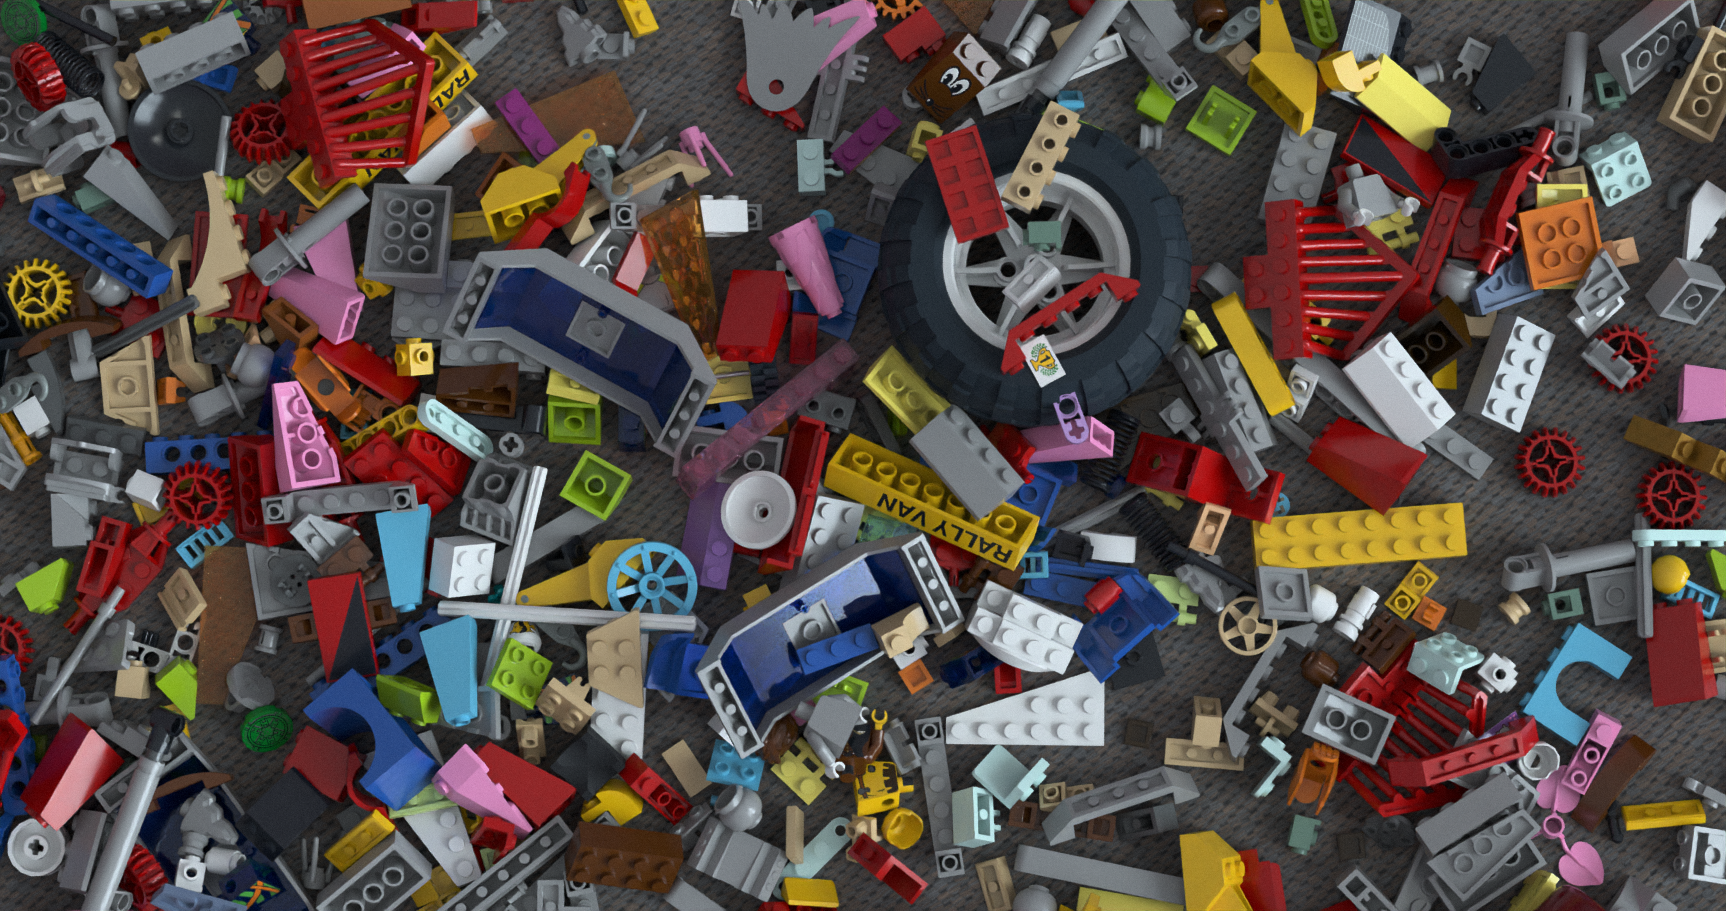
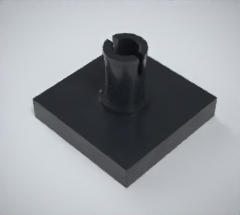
M1152 631L1117 661L1121 667L1110 677L1114 690L1165 676Z

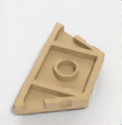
M148 334L99 362L104 414L114 419L123 420L128 425L147 428L146 431L155 436L160 434L152 337L151 334Z
M635 607L631 609V612L619 618L615 617L605 625L597 626L587 632L589 686L638 708H643L644 689L640 607Z

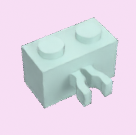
M823 139L797 140L800 196L826 195L825 176L829 174L834 177H844L843 170L835 171L833 168H825L826 166H833L835 162L832 159H825Z
M970 787L952 793L954 845L975 848L995 842L994 832L1001 831V825L994 824V817L1000 816V811L993 810V794L988 789Z

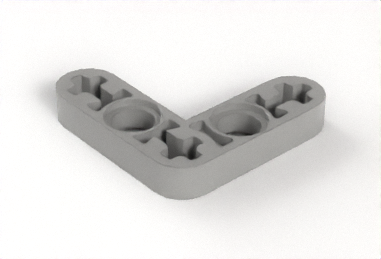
M204 610L199 615L201 617L200 622L195 621L192 629H198L197 634L194 635L190 631L183 632L176 629L169 652L133 641V651L138 652V647L144 648L139 655V661H143L142 666L149 667L144 663V656L151 651L157 653L159 657L158 663L155 666L149 667V671L156 674L178 657L173 655L174 650L181 654H189L188 660L192 662L206 622ZM182 635H189L192 638V646L187 650H182L178 647V639ZM132 655L126 656V660L136 659V657Z

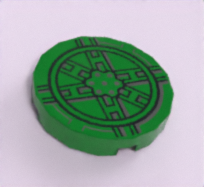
M6 0L2 5L1 22L10 39L18 45L31 43L39 34L47 31L45 13L40 11L38 7L40 5L36 0Z
M274 705L258 707L249 712L245 717L246 720L243 725L241 723L240 736L247 748L255 752L276 750L288 741L293 732V722L288 712L283 708H275Z

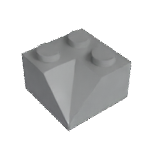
M1675 257L1646 293L1645 297L1658 316L1696 325L1725 290L1726 285L1712 266Z
M51 494L53 547L61 550L89 548L91 540L95 541L98 532L97 526L93 527V516H97L98 512L96 500L70 494Z
M1630 875L1605 908L1606 911H1676L1678 909L1659 893Z

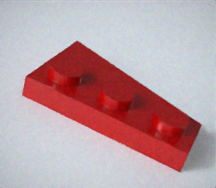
M418 429L408 430L400 452L450 495L460 494L472 458L452 444L439 441L436 436Z

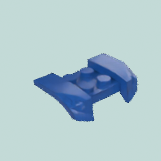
M827 227L821 234L833 267L836 283L844 300V306L840 308L842 313L830 319L826 315L822 316L820 313L818 317V330L849 342L858 320L859 310L875 271H878L880 244L836 227ZM850 237L849 242H848V244H847V246H846V249H845V251H843V250H844V247H845V245H846V242L848 241V238ZM794 291L793 311L818 313L808 296Z
M1074 462L1028 463L1026 469L1034 475V480L1030 484L1024 483L1011 498L1005 501L1040 517L1035 538L1027 551L1037 552L1043 549L1057 531L1055 528L1044 526L1060 486L1070 487L1077 481L1078 464Z
M1130 571L1113 578L1123 589L1118 595L1120 598L1102 615L1098 613L1085 625L1083 624L1072 647L1100 684L1121 667L1117 661L1152 630L1157 628L1161 632L1180 615L1166 597L1147 578L1135 571ZM1074 613L1072 614L1071 618L1083 623Z
M677 631L673 634L662 635L650 655L643 687L664 690L680 696L709 699L695 673V669L709 645L690 642L694 637V633ZM738 640L748 660L753 653L754 645ZM729 644L720 658L721 665L726 674L731 672L729 667L732 664L742 669Z

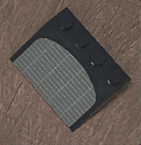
M1351 0L1337 51H1352L1356 64L1365 60H1377L1380 54L1384 53L1400 66L1405 57L1404 48L1407 38L1411 35L1412 21L1402 13L1373 0ZM1327 86L1326 94L1355 115L1360 116L1363 114L1368 118L1380 119L1354 97L1356 92H1336Z

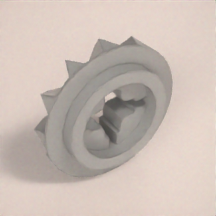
M243 0L242 8L245 15L256 24H270L276 21L283 12L281 8L272 7L266 8V13L264 14L260 6H255L260 0Z

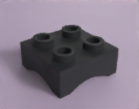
M587 724L550 759V768L565 778L588 802L609 779L625 768L626 759Z

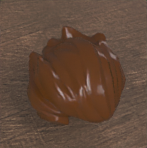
M790 713L775 722L763 741L765 746L755 751V755L760 756L761 760L770 764H780V756L788 751L797 740L798 727L796 720Z

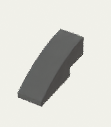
M44 350L29 358L27 362L33 372H39L45 376L49 386L47 397L43 401H39L42 392L39 383L31 387V390L54 431L62 435L65 433L66 402L63 384L50 352Z

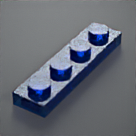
M288 339L284 341L273 357L257 426L264 430H267L273 423L272 384L289 382L292 376L289 370L296 360V355H294L296 343Z

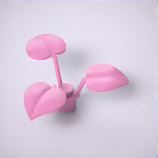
M1559 766L1558 770L1554 771L1548 779L1540 780L1536 787V790L1540 793L1537 800L1538 806L1543 809H1551V815L1545 818L1541 824L1542 829L1531 839L1540 834H1543L1548 839L1559 838L1566 855L1562 856L1559 860L1558 868L1561 877L1567 883L1575 886L1601 885L1604 878V869L1595 848L1588 843L1580 841L1576 842L1571 850H1569L1564 839L1565 836L1562 834L1565 824L1556 811L1560 813L1572 811L1579 803L1580 793L1560 783L1567 766Z

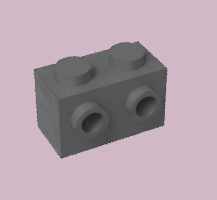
M806 385L797 417L803 415L824 421L827 426L826 431L841 435L842 431L848 432L856 400Z

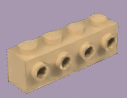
M1050 101L1001 195L1002 201L1027 214H1030L1032 208L1038 210L1044 198V195L1040 194L1044 185L1046 184L1050 187L1057 173L1053 170L1056 162H1063L1069 150L1065 146L1069 137L1075 139L1081 127V124L1077 123L1079 114Z

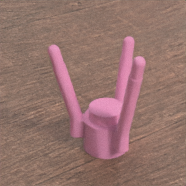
M692 126L679 133L681 138L679 146L682 153L688 154V150L690 153L695 152L701 166L706 167L707 164L700 150L705 145L728 176L733 177V173L709 142L705 132L700 133L698 126ZM694 183L691 184V185H689V187H690V188H693V187H694Z

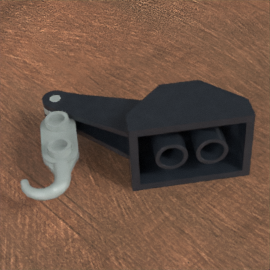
M0 279V413L2 414L10 412L26 399L32 384L36 381L40 384L42 390L39 401H43L47 397L49 386L45 376L39 372L14 377L5 384L10 349L21 348L30 340Z

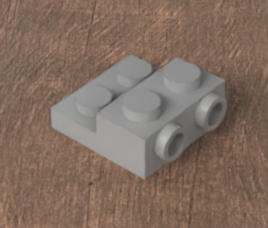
M124 719L123 721L101 722L97 732L139 758L141 754L145 755L148 750L145 746L152 727L143 724L138 726L134 722Z
M1683 825L1682 830L1677 834V843L1680 845L1679 856L1673 862V868L1677 872L1676 877L1726 885V831Z

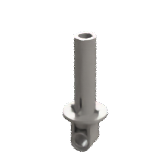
M110 4L86 5L81 10V20L117 37L116 44L110 46L85 34L87 47L79 51L80 54H92L95 58L96 68H99L104 73L105 81L101 88L106 116L114 129L115 137H126L130 113L127 100L119 93L122 79L113 66L116 61H119L118 49L129 46V41H120L116 14L111 10Z
M1574 31L1566 34L1558 111L1546 113L1543 119L1546 125L1555 128L1554 132L1556 134L1553 137L1552 149L1555 161L1561 166H1570L1576 162L1580 131L1590 129L1594 124L1592 117L1581 113L1590 36L1584 32ZM1563 147H1569L1572 149V151L1567 155H1561L1558 153L1559 150Z
M356 183L352 184L292 233H285L283 235L278 228H275L274 232L277 239L252 256L248 263L249 267L264 286L276 283L297 264L306 269L308 265L302 259L303 257L305 258L304 253L370 200Z
M289 358L277 363L279 366L271 383L265 382L259 388L246 386L240 381L234 383L233 379L228 381L225 373L221 374L223 385L195 395L187 402L198 426L203 427L212 424L235 411L241 419H244L245 415L242 409L246 410L245 403L272 392V384L296 381L294 377L296 373L290 368L288 363Z
M1630 539L1551 554L1546 544L1538 543L1535 546L1534 553L1512 556L1505 560L1501 584L1509 591H1520L1521 589L1541 586L1545 592H1553L1556 587L1557 577L1634 562L1636 558L1633 542Z
M63 686L59 692L58 700H54L39 725L59 724L61 728L70 713H73L88 726L99 727L101 722L113 721L114 717L108 694L105 692L75 694L71 686ZM41 701L24 702L26 712L30 717ZM4 705V710L10 709L8 706Z

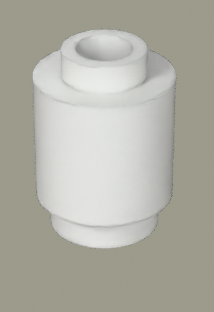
M214 846L206 853L204 863H207V870L210 873L235 877L238 874L229 873L234 869L245 870V867L239 866L246 861V856L238 850Z

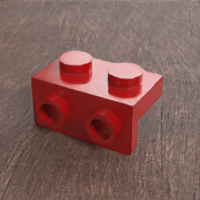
M484 816L472 832L470 843L495 850L492 864L495 865L508 855L509 850H513L517 840V835L513 834L515 824L505 822L498 816Z

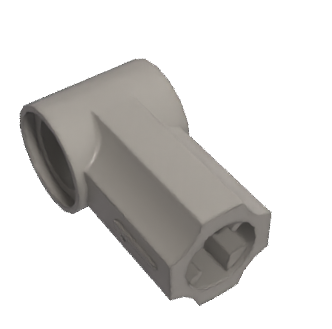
M85 328L67 333L72 357L70 359V369L74 381L101 377L97 365L99 358H96V354L92 352L94 345L88 329Z

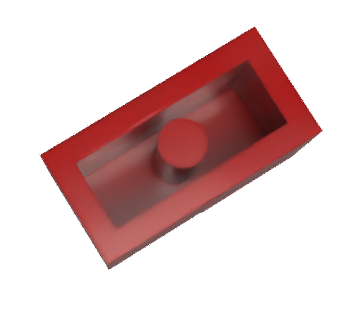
M925 6L883 35L884 43L900 65L904 62L908 64L914 62L921 56L919 53L921 50L924 54L927 53L929 57L932 56L947 40L945 32Z

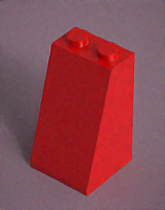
M733 269L716 341L720 361L772 363L793 305L784 271Z
M1339 416L1334 424L1327 423L1320 433L1323 436L1322 438L1317 436L1308 449L1312 452L1306 461L1384 516L1410 483L1428 455Z
M1692 598L1676 600L1677 605L1667 607L1666 602L1653 604V636L1646 638L1654 707L1704 700L1718 695L1701 601L1693 603Z
M70 713L20 796V799L27 805L24 811L44 828L49 825L55 831H58L125 761L90 726L73 713Z
M488 742L484 747L479 745L474 750V753L489 768V771L486 773L494 784L500 783L504 789L502 792L505 800L517 806L533 828L531 831L533 834L557 815H560L574 801L576 788L571 784L497 745Z

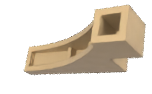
M213 170L203 173L210 208L207 248L192 288L187 289L188 296L195 295L200 302V306L193 310L194 314L199 317L230 307L228 299H231V294L227 285L222 282L251 272L248 265L251 255L248 249L243 248L241 242L244 239L243 231L239 224H235L233 215H236V211L232 201L227 200L225 191L228 190L223 175L219 176Z

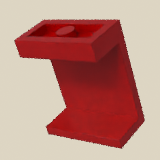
M864 832L847 852L870 873L886 883L911 905L928 885V883Z

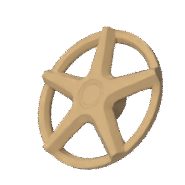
M1252 596L1236 598L1229 602L1220 614L1218 621L1220 638L1227 648L1237 654L1245 656L1259 654L1265 651L1276 637L1277 619H1272L1273 626L1259 623L1257 620L1260 614L1258 598ZM1242 601L1256 602L1247 615H1244L1234 605ZM1229 612L1237 622V625L1224 633L1223 621L1226 613ZM1256 633L1271 634L1268 642L1255 650L1254 635ZM1242 635L1247 651L1235 648L1228 640Z

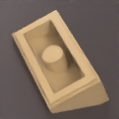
M1005 856L975 864L988 911L1011 910L1016 893Z

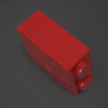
M306 725L305 729H302L296 737L295 742L297 745L293 752H290L283 763L285 768L282 773L286 774L294 766L322 794L344 803L348 795L345 777L348 745ZM360 752V760L362 762V765L356 770L354 777L352 779L353 783L355 782L368 756L362 752Z

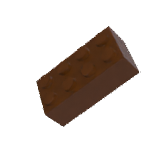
M579 821L564 855L566 880L668 894L684 860L681 835Z

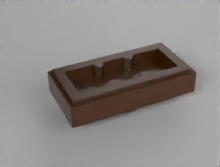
M87 271L62 278L63 280L69 279L72 282L71 285L64 286L65 289L73 291L72 294L66 295L67 299L71 300L69 305L71 317L100 315L97 303L83 290V281Z

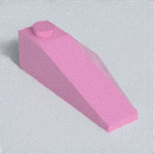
M299 381L272 384L275 467L280 493L341 482L336 454L333 448L329 447L323 435L325 432L322 426H319L314 418L312 407Z
M465 744L432 778L431 781L434 783L435 789L449 800L482 818L484 816H498L505 822L515 824L513 834H516L519 839L524 840L533 828L517 806L505 800L502 792L504 790L500 783L494 784L486 774L489 768Z

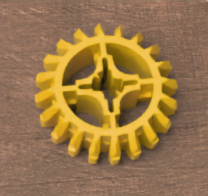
M34 258L32 266L29 261L25 260L23 261L24 269L18 265L14 266L17 274L8 273L7 276L12 281L11 283L3 282V285L9 289L7 293L21 323L25 320V327L31 328L34 323L35 328L41 329L42 321H44L47 327L52 325L50 318H53L56 322L61 321L57 313L59 311L65 315L68 313L62 307L63 304H71V300L66 299L65 296L73 293L72 290L65 289L64 287L72 284L69 279H62L66 277L67 273L64 270L59 271L60 266L56 263L50 267V261L47 259L41 264L38 258ZM36 273H44L50 275L51 278L47 281L43 280L40 283H35L29 276ZM23 283L26 291L20 298L21 301L18 302V289L20 284ZM56 285L57 295L52 305L49 301V293L54 289L53 286ZM31 286L39 290H42V292L39 293L42 294L41 299L43 301L37 299L36 297H32V295L35 294L32 293L34 289ZM35 304H39L45 309V312L39 314H30L24 311L26 307H31Z

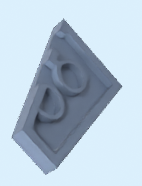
M1522 247L1494 269L1492 276L1487 275L1470 290L1476 316L1484 315L1544 294L1543 289L1530 290Z
M167 883L152 895L150 904L164 911H246L248 907Z

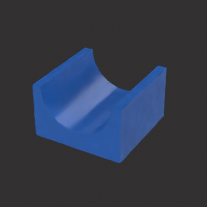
M353 668L303 709L311 720L341 742L361 732H373L375 738L374 759L369 770L359 782L368 792L395 811L401 809L409 800L428 786L435 774L442 768V765L403 717L390 714L389 708L384 707L380 703L377 687Z

